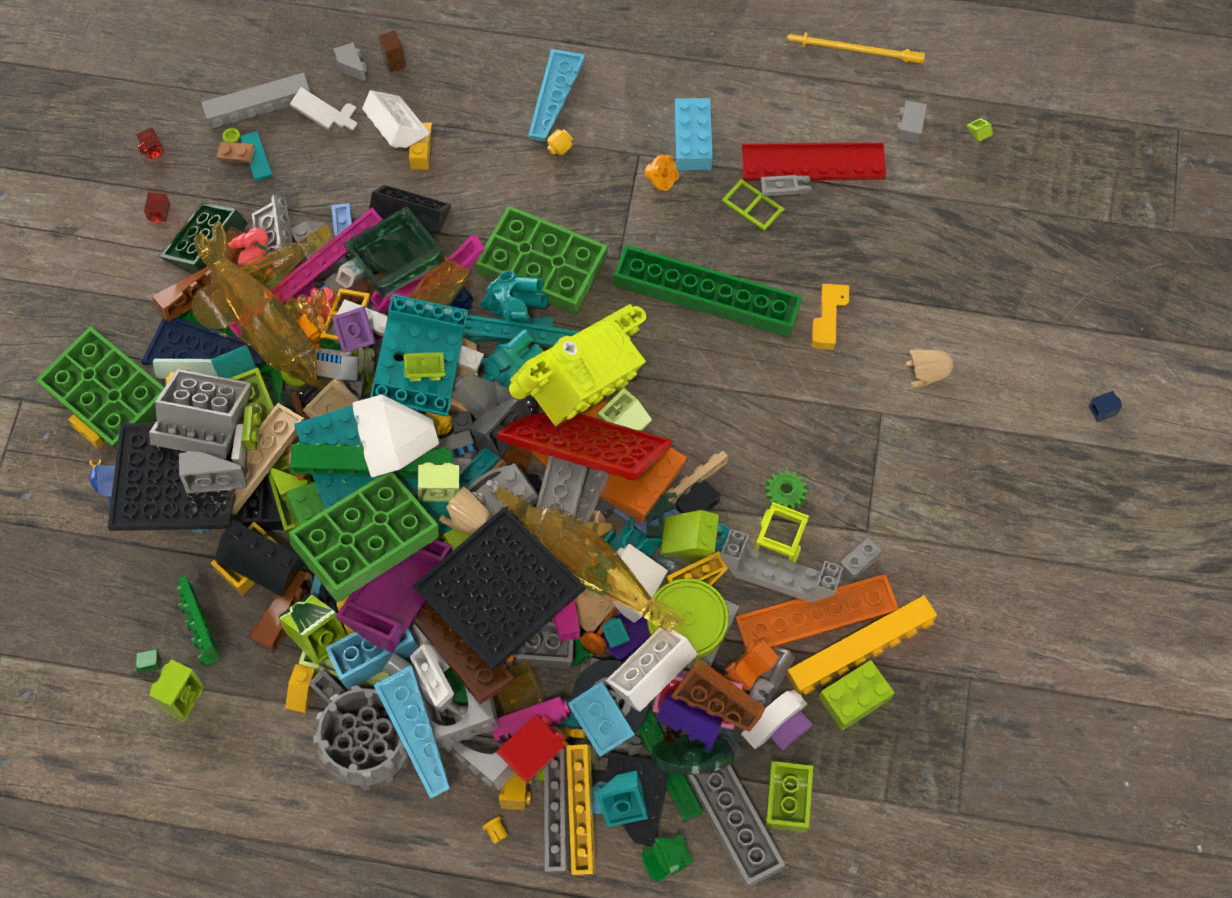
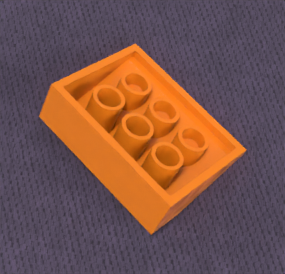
M670 448L636 481L627 480L617 475H610L600 497L643 525L683 470L687 457Z

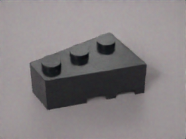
M267 473L243 504L242 523L247 528L255 522L263 530H284Z

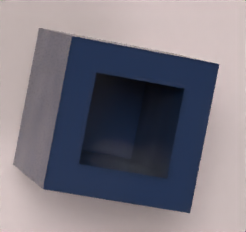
M1114 391L1093 398L1088 407L1096 421L1099 422L1117 415L1122 408V403Z

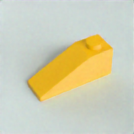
M422 123L429 131V134L410 145L409 161L411 170H429L432 123Z

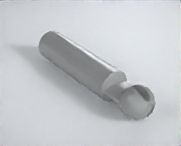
M394 653L382 670L389 675H393L411 664ZM412 666L422 698L435 707L416 668ZM453 696L441 707H435L440 712L445 710L452 712L456 722H459L468 710V706L459 707L455 704Z

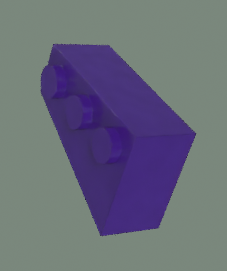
M667 691L656 720L677 732L679 729L690 734L689 739L695 741L697 738L707 744L705 748L711 751L723 718L716 715L712 716L707 711L696 706L694 708L680 699L676 700L671 697L674 691Z

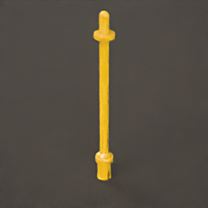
M805 32L804 36L792 34L787 36L788 41L803 43L802 48H805L806 44L900 58L903 63L914 62L923 64L925 53L909 51L910 49L901 52L807 37V32Z

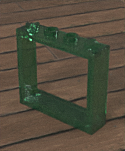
M407 206L344 242L346 254L381 298L445 262L441 247ZM408 224L429 249V252L378 281L356 253Z

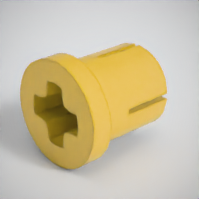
M500 816L482 826L494 844L509 836L501 823L502 819Z

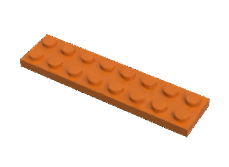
M886 574L837 587L835 595L810 603L801 599H795L735 616V621L745 649L752 642L757 643L762 639L771 648H775L887 616L898 610L899 607Z

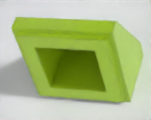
M982 118L967 125L968 130L978 142L993 134L991 123Z

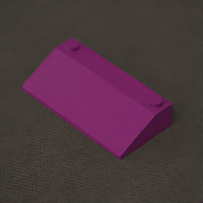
M435 539L351 593L337 613L336 619L373 645L393 653L426 602L412 586L452 552V546Z

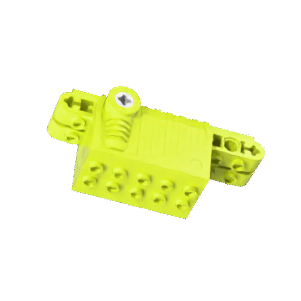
M629 304L573 336L562 337L552 348L525 362L510 379L512 382L509 386L510 394L520 400L529 395L534 397L553 424L557 426L567 419H572L580 411L581 413L584 412L592 404L599 403L604 397H609L617 389L624 388L628 381L638 375L636 371L646 362L630 341V336L636 334L640 330L639 326L646 320L645 311L639 306L632 307Z

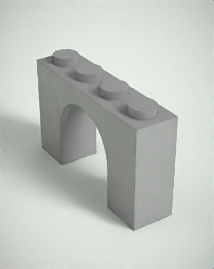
M465 687L468 697V710L459 722L450 726L436 724L432 705L423 699L438 749L450 747L456 742L472 739L476 735L488 733L500 727L493 697L479 704Z

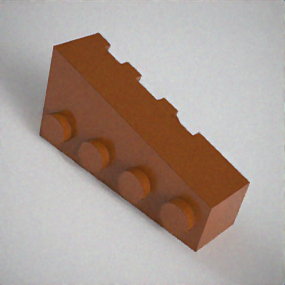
M699 658L671 695L676 700L680 699L694 708L695 706L707 711L708 714L719 716L725 719L726 722L749 732L760 720L766 709Z

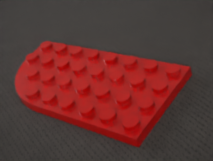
M545 412L532 414L511 422L497 433L498 440L506 444L516 445L526 450H533L543 455L556 457L559 460H567L576 465H584L593 470L604 471L610 475H617L634 481L672 447L671 439L582 414H577L572 419H567L557 426L553 424Z

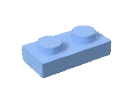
M350 203L331 205L335 237L352 224Z

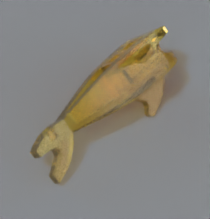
M325 223L316 228L298 242L253 257L230 268L227 267L224 250L220 249L210 269L211 279L209 283L202 287L193 298L192 310L195 318L202 325L210 329L225 328L238 319L246 324L271 323L272 318L255 308V306L307 254L313 252L329 240L332 233L327 224Z

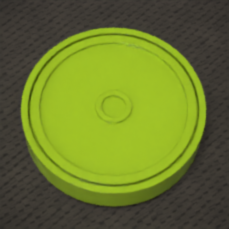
M678 579L664 585L653 596L647 612L649 635L651 637L664 624L688 639L698 654L692 661L698 660V658L702 659L712 654L723 642L728 628V609L721 594L708 583L697 579Z

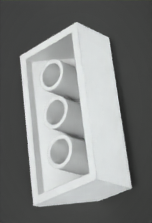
M369 91L362 109L367 114V117L372 120L374 126L379 129L381 135L386 138L390 146L394 148H407L429 134V131L400 96Z
M663 624L606 682L630 706L640 712L698 654L687 638Z

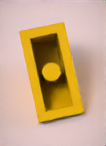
M295 664L288 684L286 709L306 713L313 693V689L308 683L317 675L315 669Z

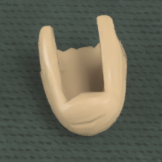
M920 349L909 351L911 360L906 362V367L914 366L915 377L920 379V381L911 382L910 385L913 389L945 379L953 370V360L944 351Z
M463 487L451 499L449 505L446 506L451 519L442 515L439 521L471 536L491 516L486 507L468 489Z

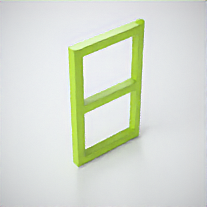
M742 179L722 199L724 204L763 231L784 211L782 206L767 196L762 197L760 191ZM741 185L758 195L745 211L728 200ZM761 199H764L778 209L765 225L748 214Z

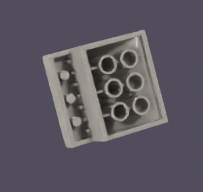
M177 369L155 402L157 421L149 432L150 445L185 452L200 451L217 458L226 459L234 444L236 426L242 423L245 407H247L251 391V383Z

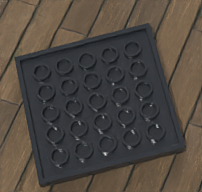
M120 423L108 520L109 531L226 529L231 523L234 489L187 494L179 475V453L186 452L150 445L149 432L155 423ZM233 446L227 458L223 460L234 463L231 459Z
M505 507L412 586L492 671L497 669L586 589Z

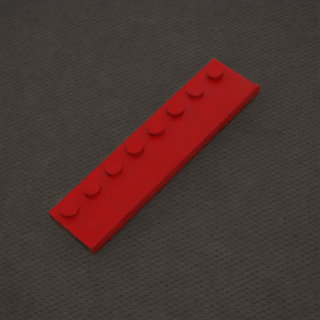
M883 142L742 144V175L744 181H760L761 177L789 175L809 176L810 181L886 179Z

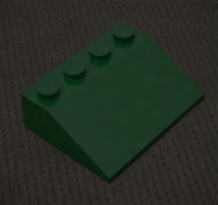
M201 202L160 257L193 275L207 266L222 260L230 248L228 243L243 233L248 222L237 209Z

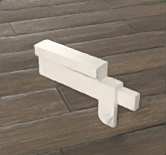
M302 87L290 103L292 108L328 131L333 123L342 129L345 126L351 131H354L358 125L357 122L350 119L356 109L354 105L348 103L340 112Z

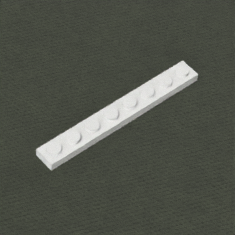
M344 299L336 315L362 306ZM365 308L372 332L384 336L388 316ZM461 345L457 366L477 373L484 354Z

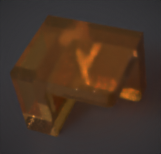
M510 445L503 458L507 466L515 463L523 473L527 472L533 459L532 451L516 445Z

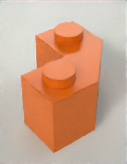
M763 639L748 645L745 649L746 651L735 662L729 663L724 669L726 672L723 676L729 681L742 683V691L744 692L752 687L758 676L770 670L779 658Z

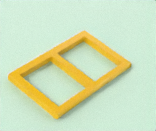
M340 288L320 338L339 341L338 336L326 333L332 317L338 313L335 310L342 294L363 297L364 300L361 306H365V308L371 295L369 293Z

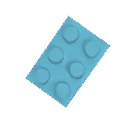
M603 681L567 703L599 757L636 735Z

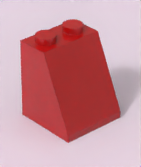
M535 715L496 751L525 783L534 780L568 745L565 741L567 739L560 730L555 731L550 726L552 722L545 715Z

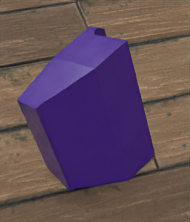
M648 607L643 616L635 623L626 618L622 613L615 617L616 619H621L630 639L629 642L611 649L603 631L601 636L606 641V647L618 661L625 662L650 638L647 626Z

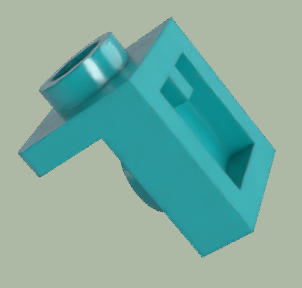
M611 618L604 622L605 625L601 626L611 649L630 641L620 618Z

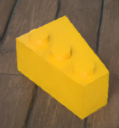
M718 551L666 576L664 582L667 584L678 579L689 578L697 579L713 586L725 574L728 567L721 559L720 552Z
M515 773L501 788V794H499L501 809L526 810V804L531 802V792H527L528 784H532V781L525 783Z

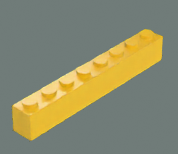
M925 595L788 669L786 677L797 693L808 695L815 690L817 685L822 684L824 686L833 680L832 677L837 674L842 676L850 670V667L854 665L858 667L864 664L868 657L872 655L873 657L879 656L884 652L883 649L888 646L893 648L901 642V639L905 637L909 639L918 633L917 630L921 628L928 629L934 625L937 614Z

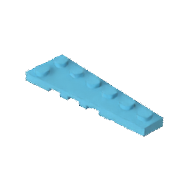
M551 49L528 135L529 139L542 142L547 141L585 61L584 54Z
M410 665L374 684V687L430 799L450 789L416 676L413 667Z

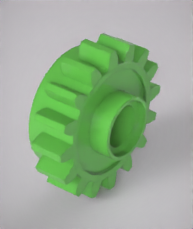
M779 470L778 476L772 474L771 480H767V486H765L764 491L767 493L765 498L770 499L769 505L771 506L772 502L792 510L795 507L800 508L801 502H805V496L808 492L805 489L807 483H801L803 477L797 478L796 472L794 471L791 475L789 470H786L785 474ZM787 489L790 493H784L782 490Z

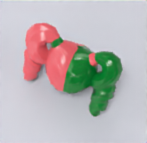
M252 228L247 234L243 233L228 243L231 249L245 247L239 255L238 267L245 277L254 280L253 283L247 284L240 289L239 294L242 296L259 295L264 291L271 290L279 283V276L270 268L265 248L268 236L262 228ZM269 275V279H264L263 277Z

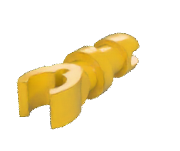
M551 726L555 731L560 730L567 739L569 737L585 738L587 736L583 729H570V726H565L564 728Z

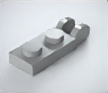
M789 175L761 177L760 179L762 197L793 194L804 195L812 191L811 186H805V184L810 183L809 176Z

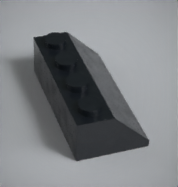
M383 185L372 192L369 209L373 208L381 218H389L394 223L402 222L408 224L411 228L419 227L425 229L428 233H435L442 229L451 204Z
M234 520L231 521L222 534L214 558L216 562L280 597L284 595L304 565L299 555Z

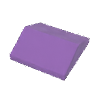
M365 306L332 317L343 352L355 351L357 347L365 348L376 343Z
M800 711L783 723L770 738L783 752L810 729L813 724Z

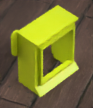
M772 502L770 509L766 510L762 519V529L756 541L755 549L759 550V547L763 546L789 556L788 561L796 563L801 551L799 542L809 516ZM773 514L801 524L792 547L764 537Z

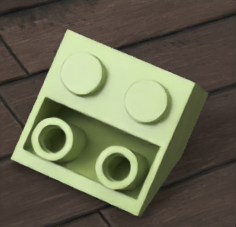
M625 388L598 413V419L639 431H642L652 421L639 400Z

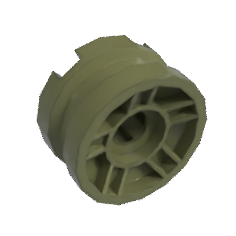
M357 347L355 356L359 357L358 374L366 373V375H372L374 370V349L367 348V350H364L362 347Z

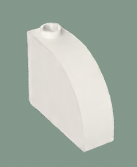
M628 544L624 548L620 547L614 555L616 560L610 569L608 588L611 599L617 609L626 618L635 623L643 616L668 570L631 544Z

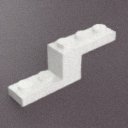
M413 623L410 629L419 648L410 656V659L435 707H441L454 695L443 674L449 666Z

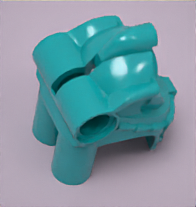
M506 271L488 285L486 290L487 296L481 300L480 307L483 309L488 308V310L494 313L496 318L501 315L502 318L508 321L530 323L527 307L545 308L548 298L546 293H541L543 289L541 278L518 277V274Z
M523 329L511 341L503 340L496 344L494 352L487 358H483L482 363L484 364L485 375L482 378L501 384L503 388H509L512 383L510 379L525 362L544 351L537 344H534L530 349L527 347L533 341V338Z

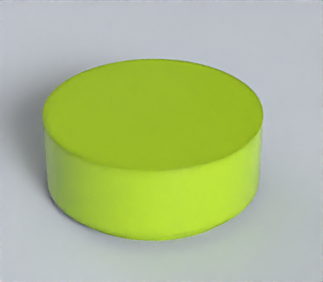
M228 128L222 134L224 142L240 143L241 141L240 132L236 128Z

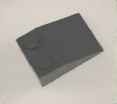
M513 397L481 414L469 428L481 450L486 447L501 458L512 445L499 441L497 433L511 422L532 415L525 399L520 400Z

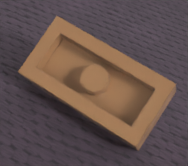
M221 142L216 158L219 161L251 164L255 146L253 144Z

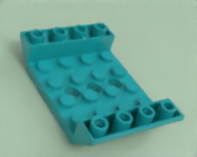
M392 294L370 398L384 395L413 410L448 416L468 310ZM443 352L446 376H441V380L430 381L429 377H421V381H410L409 378L404 377V360L396 361L394 355L401 354L404 357L403 354Z

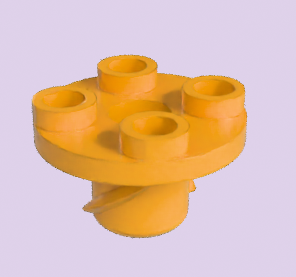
M659 155L645 168V177L659 191L669 190L674 182L678 180L679 172L676 170V165L671 155Z

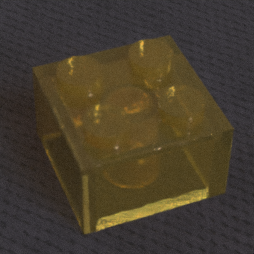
M527 661L507 669L514 677L515 683L496 694L504 716L543 703V696Z

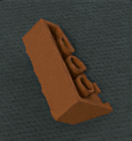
M219 260L152 296L155 309L168 322L229 289L231 283L225 260Z
M299 571L282 597L276 594L273 596L272 604L263 611L261 621L251 630L250 638L253 643L273 654L275 653L287 634L277 616L311 593L314 580L310 573Z

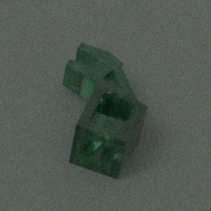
M665 493L660 496L661 498L646 517V536L648 539H662V516L665 512L676 509V504L669 503L670 499H676V493ZM658 519L659 526H650L651 521Z

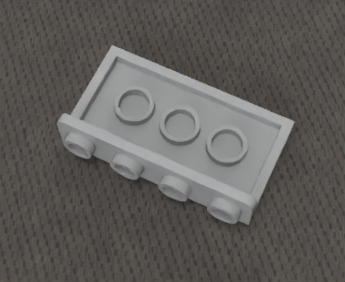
M274 194L271 196L272 203L251 215L253 228H262L267 233L268 242L265 248L270 268L278 272L295 263L287 202L286 199Z

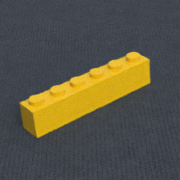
M569 745L566 746L571 872L572 875L596 874L591 746Z

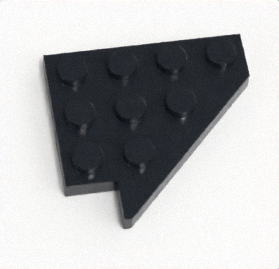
M610 752L606 773L592 770V779L595 784L597 782L608 783L616 775L633 771L638 772L648 819L622 825L634 843L653 846L655 838H658L671 764Z

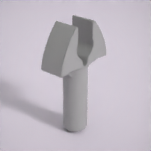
M634 735L614 749H625L628 751V756H633L642 749V745H640L641 738Z

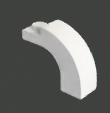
M794 689L790 692L787 691L765 709L762 717L750 732L744 730L741 735L756 749L764 744L789 718L803 710L808 703Z

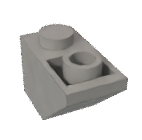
M354 43L333 49L341 73L362 81L366 80L365 73L367 68L364 62L361 63V52L359 48H355Z

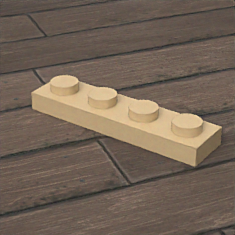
M724 451L719 454H713L709 458L708 463L704 466H698L694 470V474L690 477H684L676 488H670L665 493L664 502L671 507L675 505L677 499L683 494L687 495L695 483L708 479L727 464L728 455Z

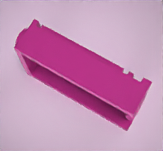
M557 697L498 718L500 727L492 731L495 741L499 744L505 743V739L509 740L537 714L540 716L545 715L552 722L550 726L565 722L564 719L569 721L568 715L571 714V710L567 704L568 702L566 700L563 701L561 697Z

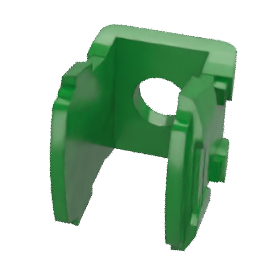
M679 835L674 839H667V837L655 838L653 846L643 848L641 858L651 880L660 882L666 878V875L679 873L694 863L684 842L683 835Z

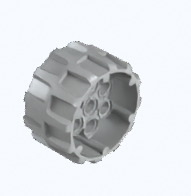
M359 685L351 687L352 690L341 695L334 694L331 696L330 703L326 709L317 714L318 728L317 734L313 736V743L325 769L337 778L340 784L344 786L349 784L359 785L363 790H370L373 785L383 782L390 784L393 782V776L402 767L407 768L410 761L401 739L394 752L390 750L386 742L393 738L396 729L388 719H379L376 712L379 711V708L385 709L376 689H361ZM362 707L359 710L357 717H355L351 713H348L354 709ZM367 714L374 715L370 721L363 720ZM346 722H354L351 728H344ZM337 724L342 734L335 738L333 745H329L331 732ZM381 727H389V731L387 733H379ZM369 734L368 740H359L361 735ZM342 742H350L346 749L340 748ZM377 747H385L384 752L376 754L375 750ZM335 753H339L344 757L350 756L353 764L349 766V769L334 762L336 760ZM358 754H365V758L361 762L355 761ZM372 758L378 762H383L376 767L365 769L369 766Z

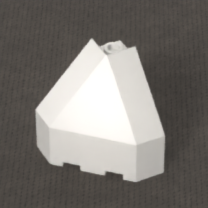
M384 395L353 402V411L357 419L364 456L371 477L399 470L439 444L433 419Z

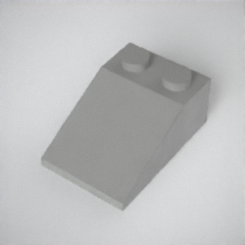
M200 451L179 453V475L187 494L247 488L241 465Z

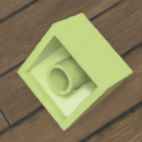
M424 463L418 465V502H450L459 491V465H454L453 463H445L443 465Z

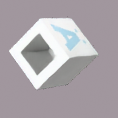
M351 259L340 266L335 281L345 288L351 287L363 281L367 268Z

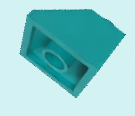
M637 771L616 775L596 793L607 828L648 819L643 789Z

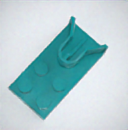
M633 517L629 518L627 525L581 573L583 578L610 599L608 577L610 569L616 560L614 555L618 549L631 544L651 558L662 542L660 538L649 539L633 527Z

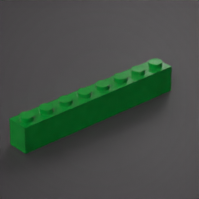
M305 442L291 444V474L371 477L362 444L356 447L346 444L330 446L326 443L308 445ZM446 448L430 449L403 468L392 472L397 478H418V465L424 463H433L434 465L452 463V450Z

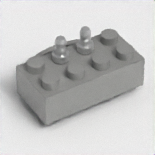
M515 463L511 466L499 467L483 474L467 488L486 507L491 517L505 507L515 518H518L534 506L539 497V494L528 478Z

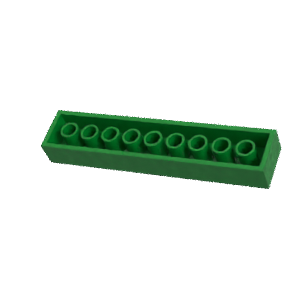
M625 245L614 273L615 287L789 338L791 337L802 301V296L629 245Z

